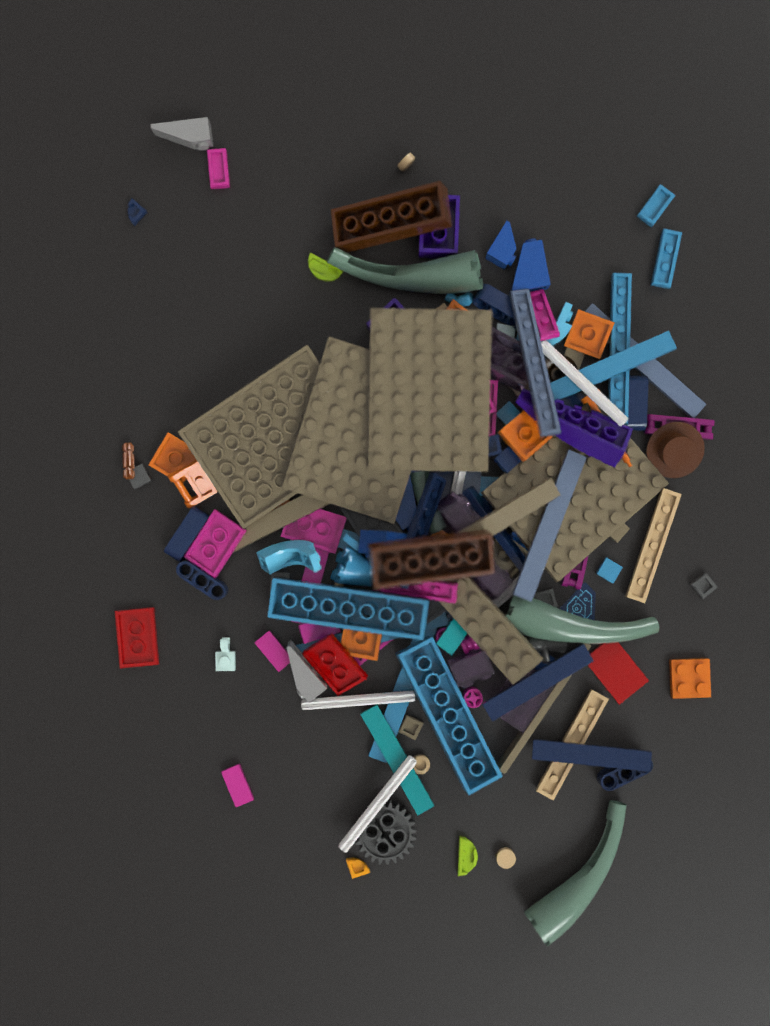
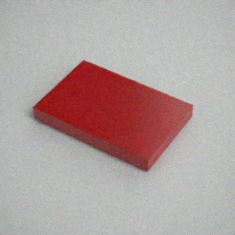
M154 607L115 611L120 668L159 665Z
M332 632L302 652L305 659L337 696L358 685L368 677L366 672Z
M619 642L600 644L590 652L594 662L587 666L619 705L649 682Z

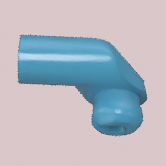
M466 292L458 297L454 294H447L444 300L450 303L454 299L460 305L466 307L472 304L474 296L470 292Z

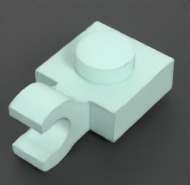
M222 637L220 639L221 651L215 652L216 671H235L236 651H230V637Z

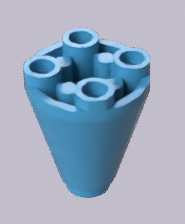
M349 546L345 547L343 552L339 551L336 557L338 564L336 569L332 571L330 579L338 584L373 587L370 577L369 559Z

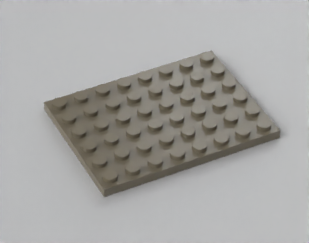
M371 308L368 470L488 472L492 310Z
M329 337L282 488L394 524L411 470H368L370 350Z
M308 345L178 431L243 529L297 494L296 492L283 489L282 486L320 367L319 361Z
M588 403L582 406V410L592 411ZM598 406V408H599V410L601 411V413L604 414V415H606V416H608V415ZM553 435L547 443L526 461H521L510 472L502 474L481 492L496 510L549 477L555 483L567 450H572L587 457L544 568L555 582H559L669 484L631 438L625 452L629 456L632 466L628 467L627 463H624L621 458L614 468L586 455ZM546 504L509 526L528 550Z

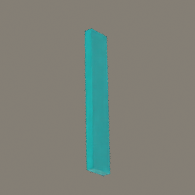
M378 704L360 713L393 773H395L407 758V755ZM413 768L400 785L417 815H420L435 805Z

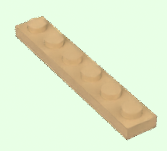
M665 488L660 491L625 597L642 603L646 602L682 494Z
M590 689L562 742L585 744L609 699ZM551 761L535 790L554 801L573 764Z

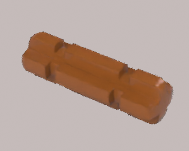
M128 442L122 445V451L124 452L122 454L123 468H125L123 470V477L126 480L134 479L135 471H133L135 468L134 454H132L134 452V445Z

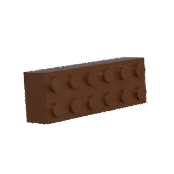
M441 181L331 209L335 247L345 252L452 227L448 189Z
M486 529L368 543L370 577L374 589L495 574L492 534Z

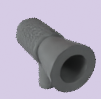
M526 637L527 641L536 651L541 652L543 664L550 663L549 651L565 653L567 650V642Z

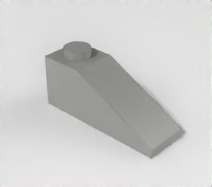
M208 117L150 124L155 136L201 151L213 147L211 124Z
M289 640L287 652L297 693L302 699L305 698L308 702H311L327 689V683L305 659L293 641Z

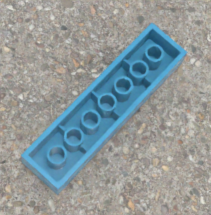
M277 577L272 579L268 618L423 640L425 638L430 599Z
M428 635L423 640H419L396 652L395 654L463 790L468 795H471L503 777L434 638Z

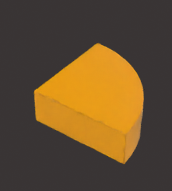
M354 857L346 858L352 879L370 873L369 866L363 860Z

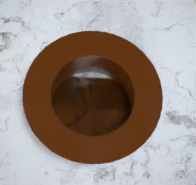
M683 422L668 423L657 429L651 436L647 446V458L662 476L667 478L684 477L692 473L701 463L705 450L704 441L699 431L692 425Z

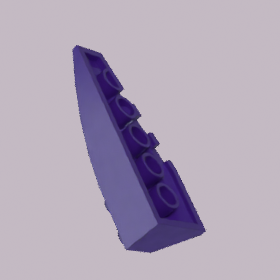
M522 389L516 403L536 420L531 393L529 390ZM554 400L561 433L555 436L586 455L615 468L626 451L633 429L626 425L619 426L612 418L594 410L587 412L582 410L581 406L574 405V407L564 405L562 400Z

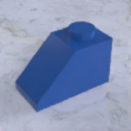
M505 222L485 259L504 270L507 265L511 266L517 257L514 255L517 248L510 222Z

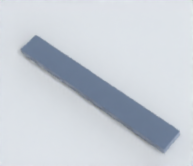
M529 289L510 291L509 297L540 437L559 435L561 433L530 291Z
M593 303L585 311L590 314L599 316L601 318L610 320V318L607 315H605L599 308H597ZM609 336L608 341H607V344H608V345H609V343H610V336ZM630 337V347L637 345L638 343ZM656 359L635 367L640 374L648 376V381L690 418H695L707 405Z
M567 450L555 481L560 496L548 502L545 506L512 592L513 595L532 602L587 457L572 450Z

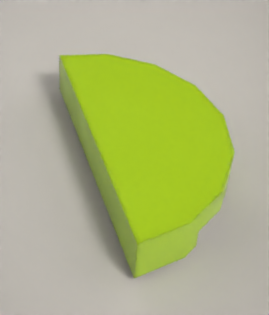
M310 252L308 258L309 269L317 279L325 282L333 281L344 272Z
M459 836L457 875L464 876L476 866L478 855L473 842L466 837Z

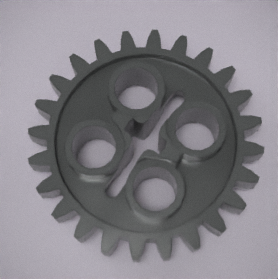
M392 800L389 801L388 805H383L358 837L359 839L356 840V845H361L359 852L366 851L365 858L371 855V862H374L377 858L379 865H381L383 860L389 865L390 859L394 863H397V857L403 860V852L408 855L410 854L408 847L413 848L414 843L411 840H416V835L412 833L417 832L416 827H411L415 824V820H409L411 813L405 814L406 807L400 810L399 803L392 806ZM386 815H390L391 817H393V820L391 822H385L383 820V817ZM375 818L379 819L385 831L389 830V838L396 844V846H392L386 833L382 834V827L378 824L377 821H375ZM370 826H374L377 829V831L375 833H369L367 831V828ZM401 831L404 835L401 838H396L394 833ZM384 842L388 847L380 849L378 844Z

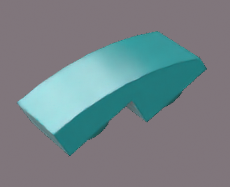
M452 618L436 642L438 646L450 655H453L467 635V632L454 618Z

